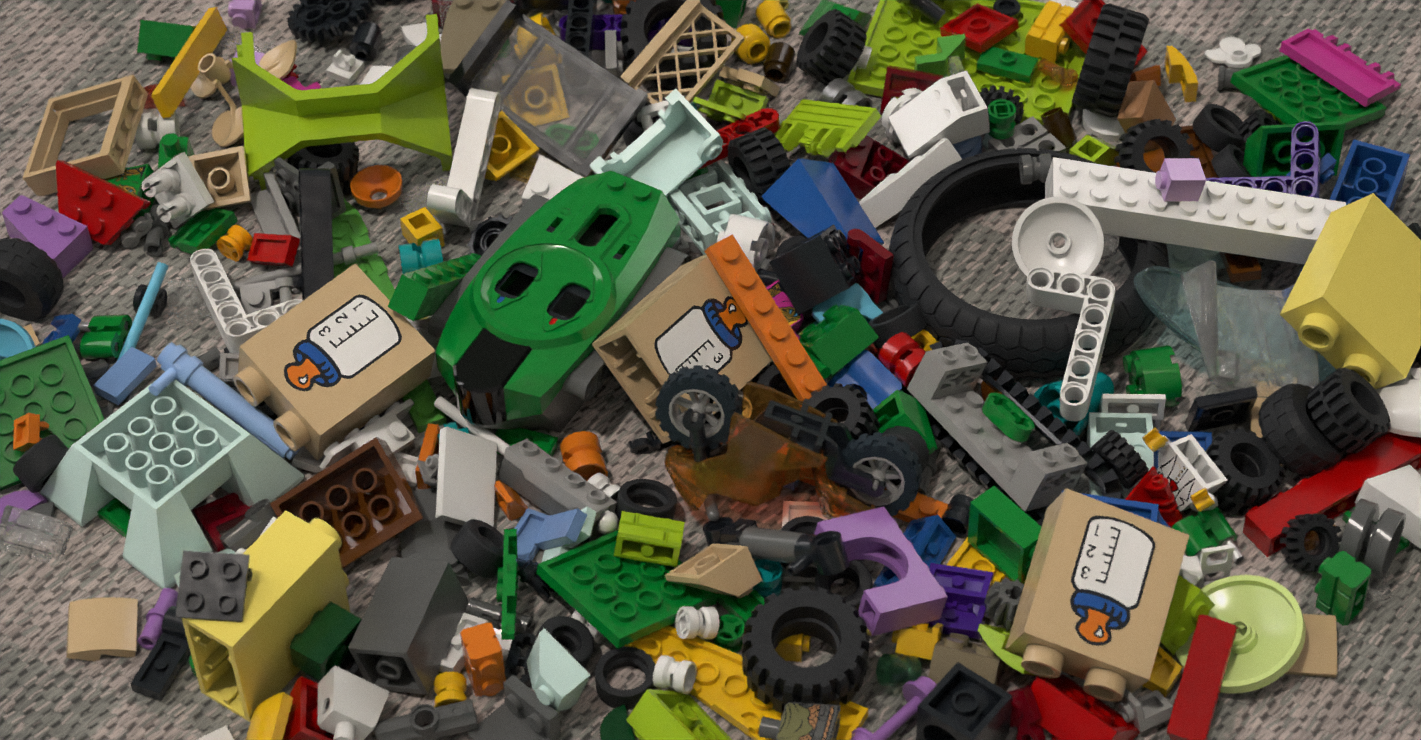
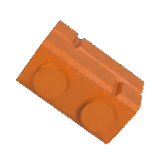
M486 622L463 629L460 632L465 670L471 681L475 696H494L504 689L503 682L506 681L502 648L498 638H496L492 623Z

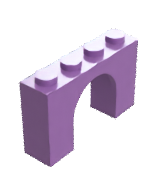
M885 507L817 523L814 535L826 531L840 532L849 562L854 559L876 561L890 568L899 578V581L864 590L858 611L859 616L864 619L868 630L873 636L940 619L948 596L944 588L938 584L931 574L928 565L919 557L914 550L913 544L907 540L898 527L896 520L890 516Z

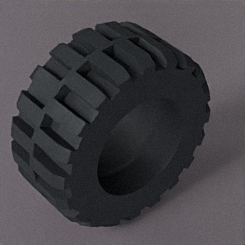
M636 0V2L630 1L626 7L627 14L622 16V29L620 30L623 54L625 59H627L628 66L649 44L648 33L657 22L672 17L686 0ZM700 0L703 7L726 23L720 5H716V0ZM703 15L695 23L699 31L712 30L711 21ZM726 34L716 35L717 48L726 47ZM713 36L700 37L697 42V50L714 48ZM715 54L698 56L699 68L712 67L715 63ZM695 56L678 58L679 71L696 69ZM675 59L663 60L659 64L660 73L676 71ZM697 75L680 77L683 89L691 88V84L694 82L698 83ZM677 77L660 79L661 85L666 86L667 91L674 90L678 86ZM657 79L650 80L651 87L658 89Z
M1110 3L1102 6L1072 98V103L1076 107L1111 118L1118 116L1149 22V18L1145 14Z
M800 586V590L794 591L790 587L782 589L779 596L773 593L764 598V606L758 604L752 610L751 617L747 619L744 626L742 669L743 674L747 677V684L751 691H758L757 698L764 704L773 703V709L783 713L785 705L789 702L839 705L842 702L847 704L854 698V692L860 690L867 671L870 645L869 635H867V626L864 619L859 618V611L852 604L845 605L846 599L839 594H835V596L829 595V590L820 587L818 591L809 590L810 586ZM803 634V636L816 637L826 642L836 654L824 664L814 667H800L781 658L775 651V648L785 638Z

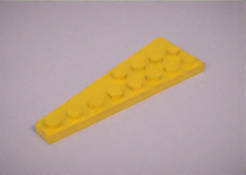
M672 626L664 627L625 645L626 647L631 646L642 649L652 657L655 664L661 655L671 656L677 662L683 660L694 662L697 672L695 683L690 691L691 695L753 740H774L759 737L760 722L762 717L781 720L783 713L774 710L773 703L764 704L758 699V691H751L747 684V677L743 674L741 655L698 637L681 639L676 632V628ZM851 701L847 704L840 702V728L836 740H850L852 738V731L857 727H862L866 721L868 708Z

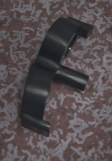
M649 431L646 433L647 438H639L633 442L628 441L631 453L639 455L668 448L672 445L673 441L662 443L658 436L654 439L652 432Z

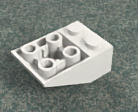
M967 70L939 79L888 118L908 158L925 154L942 138H948L952 144L990 132L988 108Z

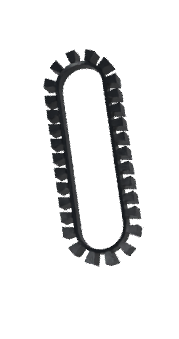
M956 339L955 345L969 343L965 340ZM942 341L929 345L931 350L944 348ZM979 347L978 353L987 361L980 378L996 393L1008 397L1034 422V428L1053 446L1063 443L1073 446L1088 463L1083 473L1101 489L1102 496L1124 499L1120 492L1123 491L1122 485L1113 468L1109 470L1106 462L1097 453L1094 455L1092 449L1084 441L1081 442L1071 429L1068 430L1058 417L1055 418L1046 406H1042L1034 395L1029 394L1022 384L1016 383L1010 373L1006 370L1003 371L1001 365L993 358L991 359L989 354ZM902 384L903 392L914 397ZM925 409L934 439L942 443L945 451L954 460L956 459L966 471H969L979 484L982 483L986 490L995 486L1022 509ZM1039 508L1025 512L1042 527L1045 514Z

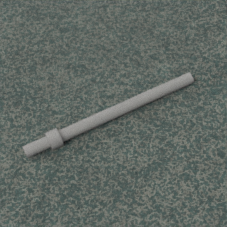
M376 242L355 248L352 245L341 248V252L333 254V265L341 263L349 265L356 263L359 258L379 253ZM301 263L295 264L293 267H284L235 281L231 285L235 293H239L240 285L301 275Z

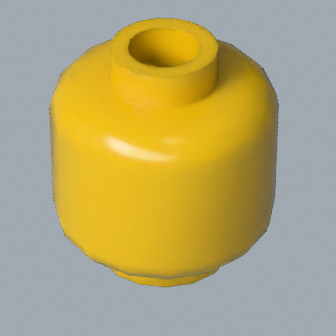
M744 24L738 27L736 31L743 35L745 40L734 53L743 62L748 64H756L763 61L771 45L769 37L754 24Z

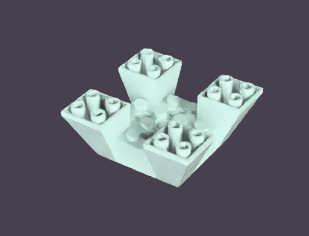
M176 379L158 396L152 395L148 389L149 386L71 445L40 491L42 496L46 497L49 502H54L55 507L81 527L98 515L97 511L114 498H117L129 507L131 514L123 559L161 589L172 588L177 584L173 575L181 571L183 551L213 553L191 510L216 489L221 487L230 494L234 492L239 496V500L247 506H252L263 499H268L270 503L305 479L304 474Z

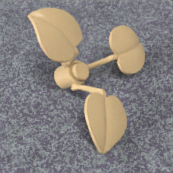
M290 40L274 47L261 58L258 65L280 80L289 74L294 65L297 52L296 41ZM209 53L200 60L198 64L200 73L190 88L199 98H207L213 95L218 88L230 105V110L223 112L216 119L212 127V137L222 148L234 144L244 135L242 106L236 109V104L222 86L231 77L230 68L233 69L232 62L229 60L225 61L222 57Z

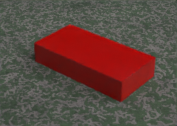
M254 233L247 261L261 265L293 267L300 239L292 235Z

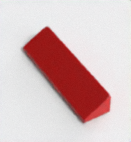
M1199 615L1167 727V734L1171 740H1207L1237 632L1236 625L1207 615Z

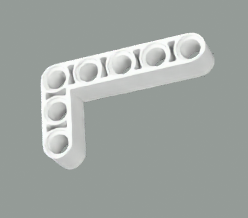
M471 88L468 92L447 186L432 184L427 197L428 210L442 223L470 228L471 220L476 218L501 106V94L498 92Z
M200 249L190 257L196 285L229 353H239L240 345L303 301L302 299H293L246 315L216 253L211 249Z
M1038 266L1032 268L1027 274L1028 301L1036 306L1080 314L1060 390V413L1062 417L1069 421H1079L1088 413L1114 311L1115 287L1110 280ZM1091 322H1097V323H1099V324L1092 325V324H1090V323H1091ZM1083 348H1091L1093 350L1086 351ZM1076 374H1085L1086 376L1078 377ZM1070 400H1077V401H1080V402H1078V403H1070V402H1068V401H1070Z

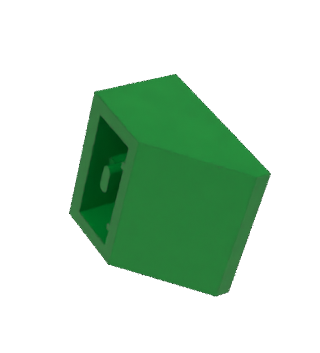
M845 305L830 307L824 312L823 320L817 325L811 324L799 334L801 336L799 341L803 347L830 368L831 376L879 338L858 309Z
M897 389L873 409L880 423L878 428L880 433L896 426L909 427L918 432L926 441L929 455L938 449L925 408L916 398Z

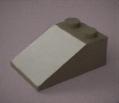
M453 0L447 11L440 41L444 73L452 74L506 0ZM499 52L481 76H488Z

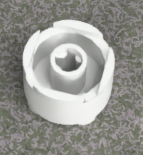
M731 214L725 231L719 232L717 242L733 234L755 271L757 272L760 268L767 270L771 259H766L768 249L773 250L775 241L773 224L765 220Z

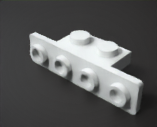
M411 399L402 404L396 402L387 409L384 416L376 415L370 419L361 431L358 428L351 431L341 444L337 441L332 443L324 451L325 458L319 467L322 470L326 469L375 437L385 440L394 455L412 444L416 437L400 420L407 415L414 402Z

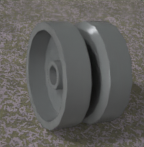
M1360 498L1344 530L1339 551H1345L1355 558V562L1360 561L1362 563L1365 557L1364 565L1372 569L1371 576L1383 579L1397 551L1406 521V514L1388 508L1379 518L1378 504Z

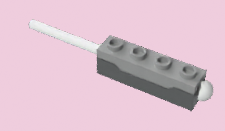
M443 397L436 399L434 406L462 427H468L469 432L475 436L497 442V452L504 456L498 477L501 481L549 515L577 508L582 510L587 506L595 510L596 516L591 536L585 540L587 542L612 533L617 529L618 518L614 513L617 502L607 496L605 492L597 489L583 479L581 475L570 470L560 463L558 459L550 456L528 439L510 446L488 429L469 423L463 418L458 408Z

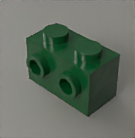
M330 601L323 610H319L314 614L311 623L302 633L296 634L292 639L289 648L293 666L321 681L334 666L339 667L349 656L350 651L348 647L362 619Z

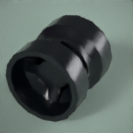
M962 494L954 495L948 504V511H945L941 517L955 536L960 539L968 536L970 502L974 500Z

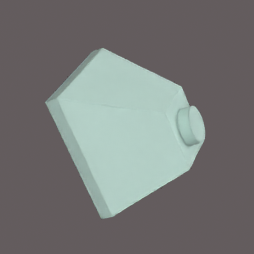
M545 628L539 632L526 661L532 689L544 705H550L557 712L570 709L577 703L590 674Z

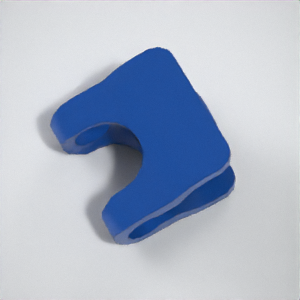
M863 350L827 383L830 388L834 384L839 383L843 387L847 384L853 386L855 390L858 389L863 394L872 409L897 389L903 390L902 383L868 350Z

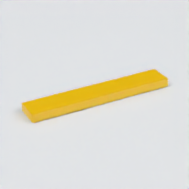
M217 7L208 8L151 94L162 118H168L173 115L200 73L198 70L200 60L206 54L213 53L227 31Z

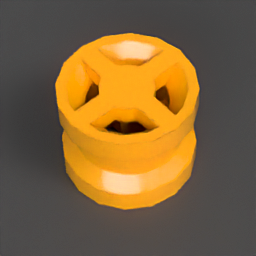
M233 225L228 229V235L222 236L217 241V248L223 256L237 262L243 257L244 251L250 250L253 238L243 227Z

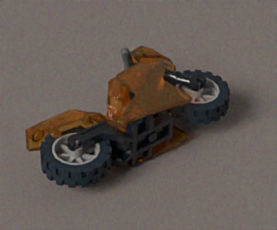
M694 365L690 369H688V366L680 368L677 374L673 372L660 390L655 405L657 406L655 411L656 418L660 419L659 426L663 432L667 431L668 437L675 442L677 440L682 443L681 445L672 446L668 450L664 460L665 468L672 479L675 489L689 509L698 511L704 503L708 519L711 521H717L720 517L716 503L719 494L730 497L738 502L758 506L780 496L783 486L804 478L815 481V489L823 517L828 520L880 507H885L890 516L898 514L899 510L905 511L909 507L910 502H913L916 498L922 479V466L918 464L919 457L916 452H911L910 446L903 441L901 443L897 441L898 437L890 434L889 437L882 436L883 433H874L872 436L863 434L855 441V439H852L847 426L843 423H838L832 418L833 414L829 412L824 414L798 399L769 386L754 382H746L743 387V396L738 397L739 390L735 384L732 385L729 382L730 378L725 374L721 376L716 373V369L711 367L703 369L701 365ZM684 393H689L691 400L680 396ZM678 405L686 407L688 409L684 412H681ZM720 411V419L715 418L713 412ZM891 466H893L897 471H890ZM889 479H901V483L896 486Z

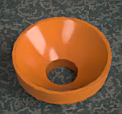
M373 165L356 173L351 180L350 188L355 201L367 208L382 209L391 205L400 197L403 190V181L401 174L393 167ZM378 192L387 194L383 199H371V196Z

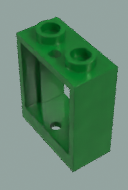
M993 486L970 502L968 543L1011 581L1019 578V582L1025 584L1041 526Z

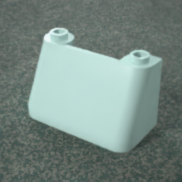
M674 89L665 97L669 103L667 110L664 112L661 109L657 112L660 117L659 120L619 155L613 151L610 154L612 159L606 161L599 156L589 166L595 175L614 171L662 190L665 196L668 197L708 160L715 159L721 153L723 139L680 92Z

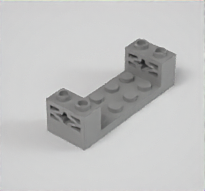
M963 343L926 351L907 390L1025 512L1051 505L1061 494L1062 490L1066 488L1074 489L1088 463L1073 446L1063 443L1032 451L1024 442H1017L1006 436L983 414V398L975 393L973 389L987 361L978 353L974 346L969 343Z

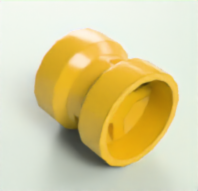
M451 671L441 673L435 677L434 692L437 694L434 699L435 708L467 700L465 695L467 681L463 674Z

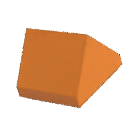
M1154 65L1132 73L1129 82L1155 80L1157 86H1161L1160 65Z

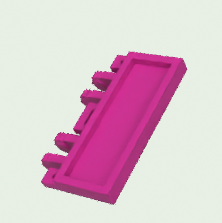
M1308 28L1281 43L1280 52L1365 107L1400 89L1401 84L1394 80L1395 74L1390 71L1379 74L1381 65L1375 62L1367 66V62L1353 54L1351 46L1346 43L1337 47L1338 38L1334 35L1323 38L1324 34L1316 29L1311 30Z

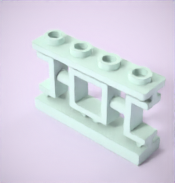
M722 159L715 162L712 167L710 165L707 166L708 173L684 181L666 197L680 218V227L703 255L706 254L704 251L708 247L717 243L719 232L726 230L731 214L772 222L767 207L761 206L756 195L753 192H749L744 181L741 178H737L731 166L725 164ZM720 201L725 202V204L710 210L705 208Z

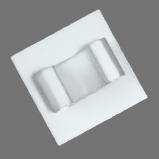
M339 50L333 56V63L327 68L326 73L329 78L351 85L365 69L363 61L356 59L354 55L347 56Z

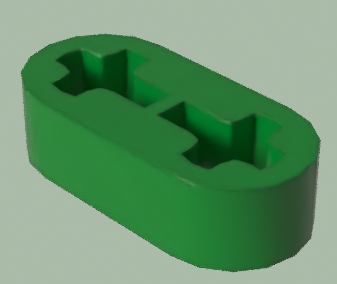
M990 393L982 406L983 414L1010 439L1017 442H1026L1029 439L1035 426L1034 422L1008 397L1000 393Z

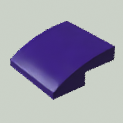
M931 563L929 570L938 584L944 588L948 597L940 619L928 622V628H933L936 623L944 624L942 634L958 633L970 638L980 639L981 635L978 627L980 624H985L987 613L984 602L986 594L993 585L994 573Z

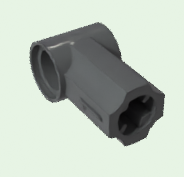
M268 499L260 500L252 505L245 513L246 517L219 538L225 549H231L235 552L240 548L248 549L259 538L272 517L274 516L278 519Z

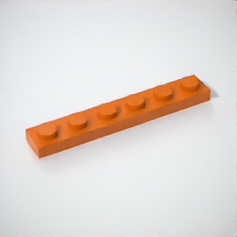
M732 234L711 245L704 252L802 406L801 403L805 398L810 399L812 392L815 390L817 392L821 391L822 387L827 384Z

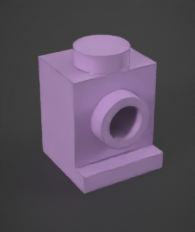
M261 0L230 1L228 15L232 18L233 26L238 29L256 28L262 8Z

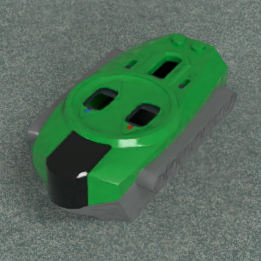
M607 171L577 179L551 199L537 194L530 197L436 310L429 321L428 334L439 339L435 352L437 368L455 394L458 410L465 420L472 425L483 428H524L532 431L554 430L561 433L583 403L593 398L612 372L592 346V343L681 265L692 260L690 255L678 251L681 237L680 218L662 190L614 171Z

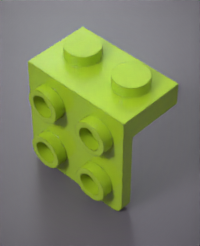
M717 79L708 101L698 97L693 99V103L699 106V112L721 123L723 120L729 123L739 119L744 120L746 116L766 108L769 98Z

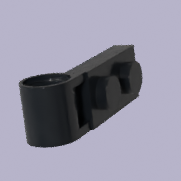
M171 606L166 611L162 621L163 633L130 683L133 692L162 701L191 654L182 619L175 617L176 606Z

